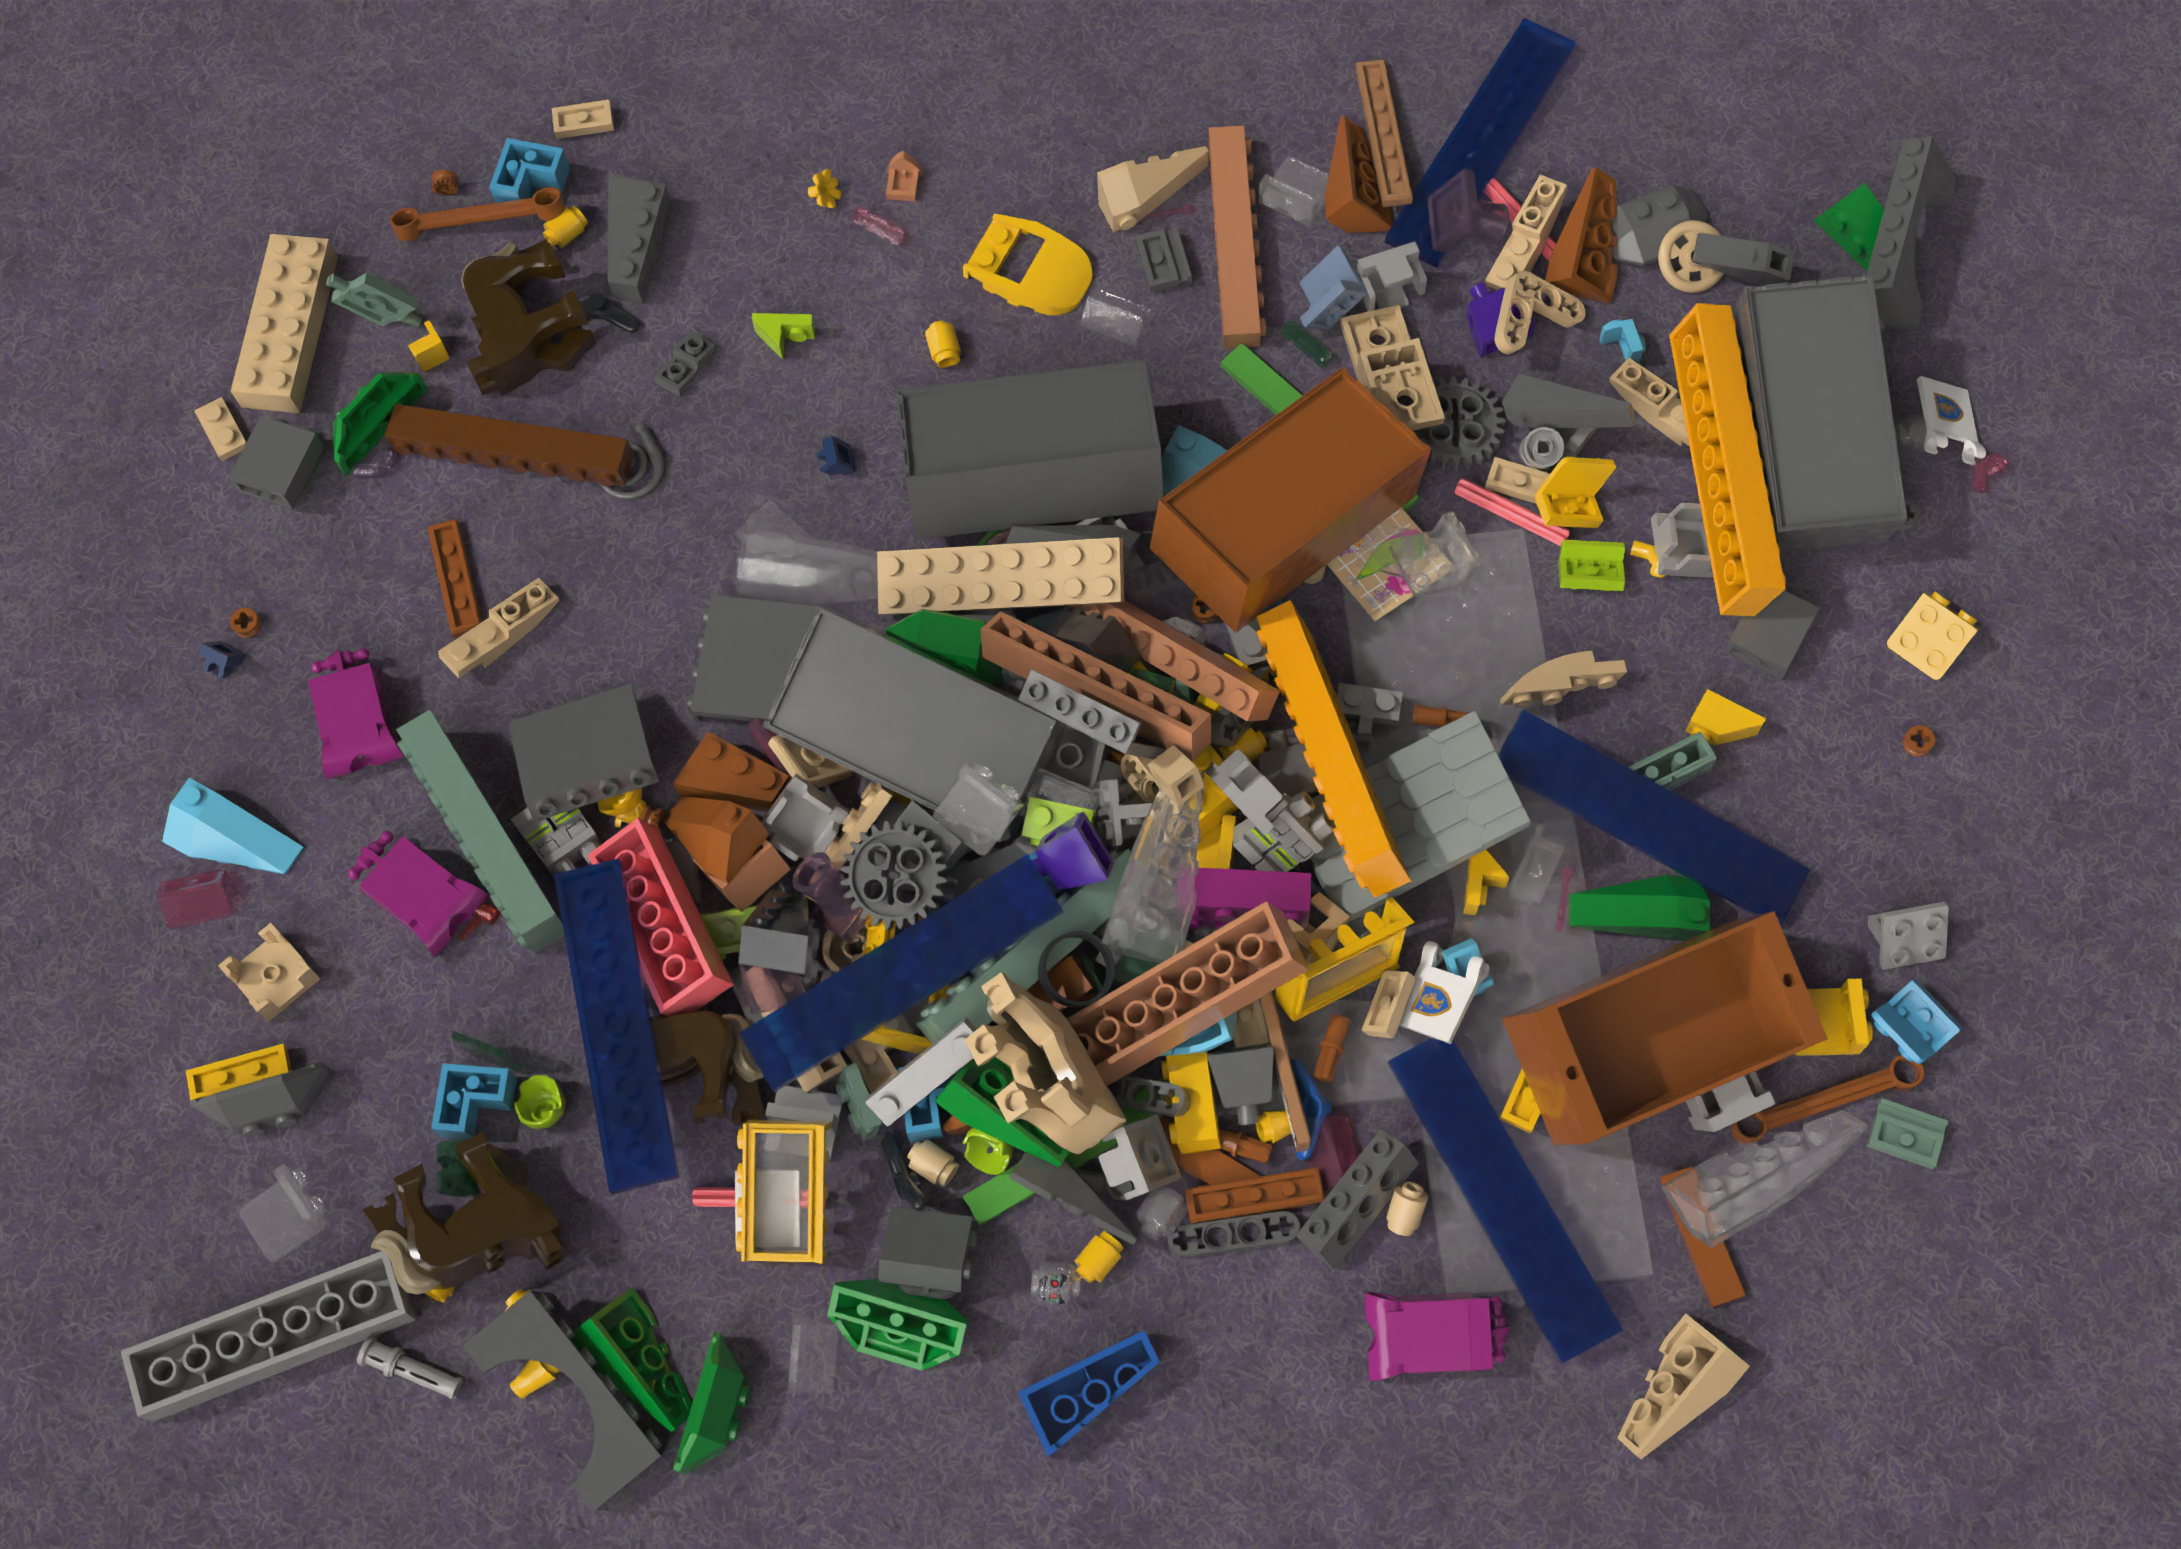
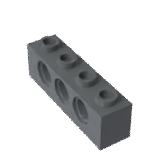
M1380 1129L1296 1234V1237L1314 1256L1335 1270L1391 1200L1395 1187L1407 1180L1419 1162L1403 1143Z

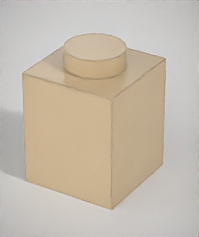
M1174 745L1147 764L1156 785L1178 806L1205 787L1197 766Z

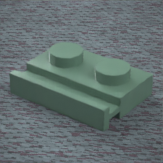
M856 1063L843 1067V1071L837 1081L838 1084H836V1091L840 1101L847 1103L851 1112L849 1122L855 1134L860 1133L862 1140L866 1141L877 1135L880 1129L879 1126L882 1123L880 1118L865 1103L869 1092Z
M1881 1098L1878 1102V1109L1874 1116L1866 1147L1934 1169L1938 1162L1948 1120Z

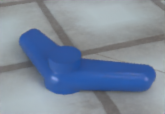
M1291 1059V1066L1311 1137L1309 1150L1298 1153L1296 1151V1156L1299 1160H1308L1312 1156L1324 1118L1331 1112V1103L1328 1098L1323 1097L1302 1060Z

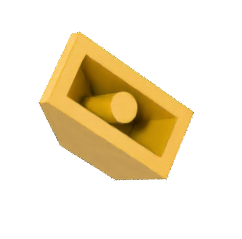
M1707 689L1685 731L1690 733V736L1701 732L1709 744L1716 746L1758 735L1766 718Z

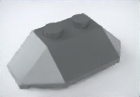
M1671 185L1619 205L1617 207V216L1612 219V236H1617V247H1613V260L1639 266L1658 260L1660 244L1671 228L1681 222L1690 220L1706 223L1709 214L1696 192ZM1684 235L1675 241L1679 249L1688 243Z
M321 1061L256 1082L191 1100L192 1107L203 1115L245 1137H253L262 1134L264 1128L273 1125L277 1127L291 1126L297 1122V1118L306 1116L332 1076L331 1069Z

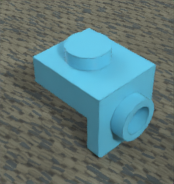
M1619 319L1613 320L1603 326L1599 338L1601 345L1619 341L1625 360L1631 358L1639 364L1642 354L1646 350L1643 335L1638 334L1633 319L1624 321Z
M1472 938L1442 951L1448 972L1466 978L1470 959L1473 956L1482 958L1478 945ZM1490 974L1479 984L1474 995L1481 994L1487 987L1494 985L1493 977Z

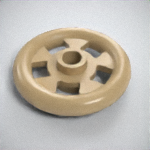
M1690 220L1675 225L1666 233L1659 247L1658 262L1662 275L1671 286L1682 292L1701 293L1709 290L1724 275V273L1692 263L1691 253L1695 250L1697 234L1704 233L1722 236L1717 229L1702 221ZM1684 235L1688 243L1679 249L1675 241ZM1678 257L1682 267L1677 272H1675L1671 264V259ZM1700 271L1701 280L1690 281L1689 272Z

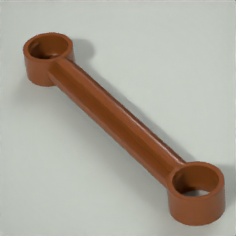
M546 187L537 191L532 198L422 214H418L414 208H402L392 214L390 224L399 240L410 241L419 237L424 230L535 214L541 220L551 221L564 212L566 205L557 188Z
M1899 1055L1888 1065L1887 1069L1751 1115L1758 1120L1760 1125V1132L1757 1137L1743 1135L1738 1129L1737 1122L1730 1125V1130L1738 1142L1746 1145L1755 1144L1760 1141L1768 1130L1891 1088L1899 1091H1910L1922 1081L1924 1067L1922 1063L1919 1065L1915 1061L1910 1062L1902 1055ZM1898 1062L1910 1064L1916 1074L1914 1082L1906 1084L1899 1081L1894 1074V1065L1898 1064Z

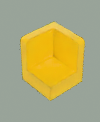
M430 321L424 323L429 334L408 345L423 372L450 359Z

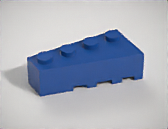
M1145 1330L1018 1392L1048 1457L1160 1363Z

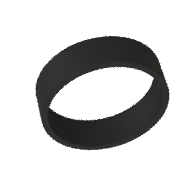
M1073 931L1057 937L1045 947L1039 959L1038 975L1044 991L1052 1000L1067 1007H1083L1098 1001L1108 992L1115 976V963L1111 951L1100 938L1088 932ZM1062 939H1084L1092 943L1104 958L1106 965L1105 982L1100 992L1091 1000L1072 1001L1066 999L1052 987L1048 979L1046 965L1049 953L1054 945Z

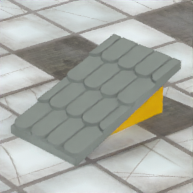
M1473 711L1429 733L1427 737L1391 754L1387 759L1366 769L1411 882L1374 898L1367 887L1364 889L1360 887L1355 874L1349 871L1343 857L1346 851L1344 846L1341 847L1334 832L1324 839V849L1317 854L1314 853L1309 858V861L1325 896L1350 916L1347 921L1348 923L1386 903L1388 898H1395L1529 827L1530 819L1476 711ZM1319 794L1312 798L1315 803V810L1308 814L1311 819H1314L1322 812L1326 813L1323 802L1326 801L1324 794Z

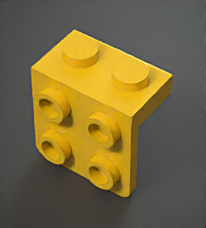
M1565 457L1560 460L1534 495L1544 525L1598 528L1604 520L1595 499V494L1616 469L1614 460Z
M1936 591L1932 595L1927 592L1922 594L1887 641V646L1935 680L1940 679L1964 647L1980 630L1974 625L1978 621L1962 609L1959 613L1948 607L1950 601Z
M1847 979L1841 988L1807 989L1828 1039L1797 1052L1795 1055L1861 1054L1873 1038L1872 1024L1866 1021L1865 1009H1868L1869 996L1867 990L1862 988V979Z

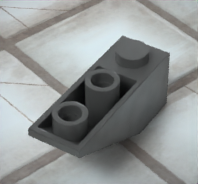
M1699 233L1697 234L1692 263L1758 286H1765L1790 281L1795 252L1766 242Z

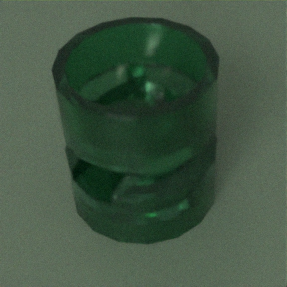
M465 1140L442 1141L436 1145V1164L441 1167V1170L436 1173V1193L447 1196L473 1195L480 1192L475 1180L456 1156V1145Z

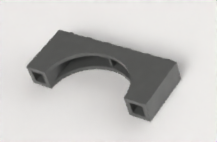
M1933 136L1903 140L1867 275L1873 274L1878 316L1888 331L1918 330L1924 307L1915 275V240L1918 223L1924 207L1951 205L1957 182Z
M529 1291L462 1346L483 1373H487L508 1361L521 1359L535 1360L559 1369L579 1387L592 1412L595 1429L594 1445L587 1466L571 1485L594 1512L662 1455L659 1448L663 1443L651 1429L646 1432L637 1422L641 1416L629 1401L623 1404L615 1393L620 1389L608 1374L602 1377L594 1368L598 1361L585 1346L580 1350L572 1338L576 1336V1333L564 1319L560 1322L556 1320L550 1312L555 1307L543 1292L537 1295L534 1291Z

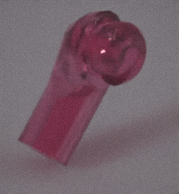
M1998 453L1990 454L1974 465L1970 488L1972 492L1985 493L1988 476L1993 473L1998 474L1999 471L2003 473L2007 469L2008 463L2003 455Z

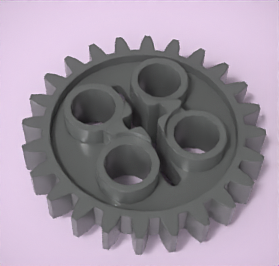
M1452 376L1450 384H1446L1443 378L1439 379L1438 387L1435 386L1441 408L1445 411L1443 412L1445 417L1444 424L1413 431L1421 442L1432 448L1429 455L1431 457L1430 466L1435 465L1439 461L1443 471L1447 468L1448 464H1452L1455 472L1458 471L1459 464H1463L1467 470H1470L1472 461L1481 466L1483 456L1491 459L1493 450L1499 449V440H1503V428L1506 420L1501 418L1504 409L1501 407L1495 408L1498 398L1488 399L1489 388L1480 392V382H1476L1470 387L1468 386V378H1465L1462 384H1457L1455 376ZM1412 398L1410 401V405L1414 403V400ZM1451 401H1456L1458 447L1453 446V421L1451 420L1453 407ZM1464 408H1472L1476 412L1470 413L1465 411ZM1441 435L1446 439L1437 440L1436 438H1434V436ZM1466 435H1472V436L1476 437L1477 439H1476V440H1469V439L1465 438V436H1466Z
M898 820L895 829L890 821H884L883 831L873 824L871 825V836L865 832H860V837L863 841L861 844L851 841L850 845L855 850L854 855L844 854V857L851 862L850 866L840 867L841 871L849 873V878L842 880L840 884L850 886L851 890L844 894V898H855L856 901L850 908L855 911L863 908L860 916L862 920H867L873 915V926L878 927L883 919L885 929L892 930L895 921L899 929H906L907 919L913 926L919 925L917 915L929 919L930 914L927 908L930 906L939 909L940 907L934 900L935 897H946V893L939 889L940 884L950 882L949 879L941 877V872L950 869L949 866L939 863V860L944 858L946 853L934 851L939 844L938 840L934 839L926 842L930 834L929 831L923 830L917 835L918 825L912 823L907 831L905 822ZM899 845L901 850L897 857L895 849ZM884 848L887 852V859L884 864L878 866L874 860V855L878 849ZM916 851L920 856V862L916 868L910 869L907 865V857L910 853ZM898 871L901 872L900 879L889 878V873ZM879 881L883 886V893L879 898L874 899L870 894V888L874 882ZM913 885L916 890V896L913 901L907 903L904 901L902 893L906 886ZM893 893V897L895 900L894 904L890 905L889 899L891 898Z

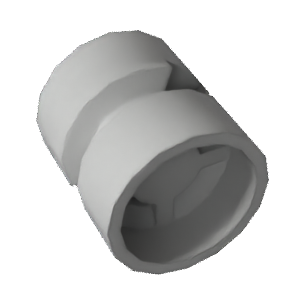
M1536 428L1520 443V460L1524 466L1545 471L1555 465L1563 456L1564 441L1561 435L1552 428Z

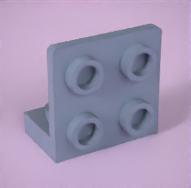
M1336 246L1300 281V285L1311 304L1309 310L1300 319L1305 328L1328 330L1368 294L1343 246Z

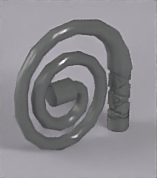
M645 423L638 424L635 427V431L640 440H642L654 465L653 476L642 489L634 492H620L612 489L610 486L599 483L607 494L618 499L634 500L648 494L658 486L664 475L663 453L658 445H656ZM631 441L629 443L632 449L639 455L641 464L640 470L631 479L626 480L625 486H631L640 481L646 473L648 464L645 452L639 445ZM633 458V460H632L630 469L633 468V466H634V463H635L634 458Z

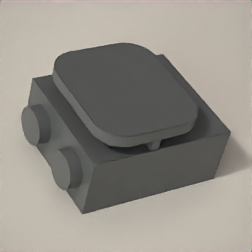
M260 416L229 479L238 492L294 509L299 497L309 490L321 466L320 455L324 446L317 436V432L307 426H300L298 428L279 417L270 419Z
M891 1206L879 1257V1282L899 1284L903 1292L923 1297L948 1299L957 1292L961 1293L963 1280L970 1279L972 1258H968L969 1252L975 1253L978 1232L972 1231V1217Z

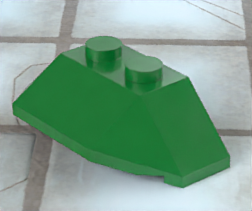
M417 372L378 373L367 385L358 391L357 396L347 407L342 408L338 412L336 419L333 421L334 460L343 474L348 476L385 436L395 404L412 406L425 393L428 388L420 374Z
M920 609L896 624L888 626L886 629V635L989 684L1006 682L1008 670L983 658L980 629L987 624L985 620Z
M879 1279L836 1282L827 1315L833 1323H836L841 1333L856 1351L921 1371L940 1364L949 1358L959 1356L968 1321L945 1299L910 1295L903 1292L898 1284L879 1282Z
M713 1331L699 1384L673 1470L685 1475L727 1450L730 1441L735 1442L740 1432L741 1421L737 1420L740 1407H746L751 1386H747L748 1379L721 1333Z

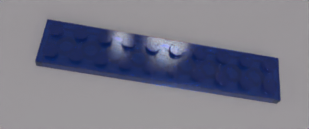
M1526 18L1522 20L1412 193V204L1404 206L1386 234L1385 243L1396 248L1415 241L1419 249V260L1438 268L1485 193L1488 183L1495 177L1575 49L1576 41Z
M1524 709L1518 715L1498 753V757L1508 777L1752 915L1775 911L1781 927L1810 872V869Z
M1026 854L931 913L927 918H923L915 923V925L902 931L739 1034L772 1091L776 1092L1061 915L1064 911L1031 858Z
M618 858L554 874L609 1192L613 1195L680 1178L622 862Z
M1431 1038L1388 1060V1066L1559 1363L1562 1365L1623 1331L1621 1325L1455 1042L1452 1040L1451 1044Z

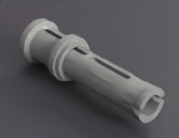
M372 1335L365 1340L357 1357V1364L360 1366L370 1365L383 1371L386 1377L398 1375L420 1386L443 1394L452 1400L457 1397L463 1384L462 1378L455 1377L433 1366L406 1356L403 1348H391L377 1342V1337Z

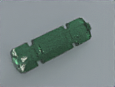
M1289 320L1282 328V335L1289 341L1294 340L1293 344L1309 358L1314 357V362L1318 366L1325 368L1332 361L1333 354L1326 347L1321 348L1322 344L1304 329L1300 330L1301 326L1295 321Z

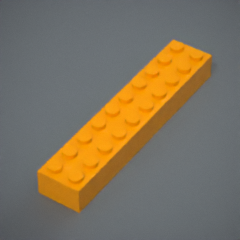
M1697 303L1670 333L1669 338L1720 615L1756 616L1786 589V577L1781 568L1780 547L1775 537V521L1769 506V490L1765 485L1763 475V460L1760 457L1757 444L1758 433L1754 428L1752 418V403L1749 401L1746 387L1747 377L1743 371L1741 361L1742 350L1738 345L1736 321L1733 318L1730 305Z
M1291 600L1256 616L1261 628L1256 633L1264 648L1267 647L1266 659L1272 671H1276L1278 677L1274 679L1279 691L1287 699L1284 702L1285 708L1292 720L1295 719L1296 726L1293 727L1300 743L1304 744L1306 751L1303 752L1310 769L1315 771L1314 783L1321 795L1324 794L1326 801L1323 802V806L1331 821L1334 820L1336 827L1333 828V832L1340 846H1344L1346 854L1343 857L1349 871L1355 874L1362 889L1367 887L1374 898L1411 882L1311 632Z

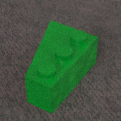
M1863 183L1813 221L1862 268L1868 271L1884 208L1867 185Z

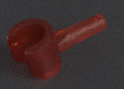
M481 904L475 912V918L458 937L465 941L482 922L490 926L493 925L500 915L499 910L489 904Z

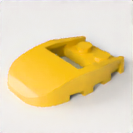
M994 213L993 221L970 260L963 266V276L967 279L970 276L983 283L985 290L1001 296L1007 300V303L1016 307L1021 305L1032 308L1037 313L1058 316L1072 311L1080 304L1091 285L1093 270L1089 258L1083 249L1063 235L1036 221ZM1021 233L1033 234L1044 238L1043 245L1020 284L997 275Z

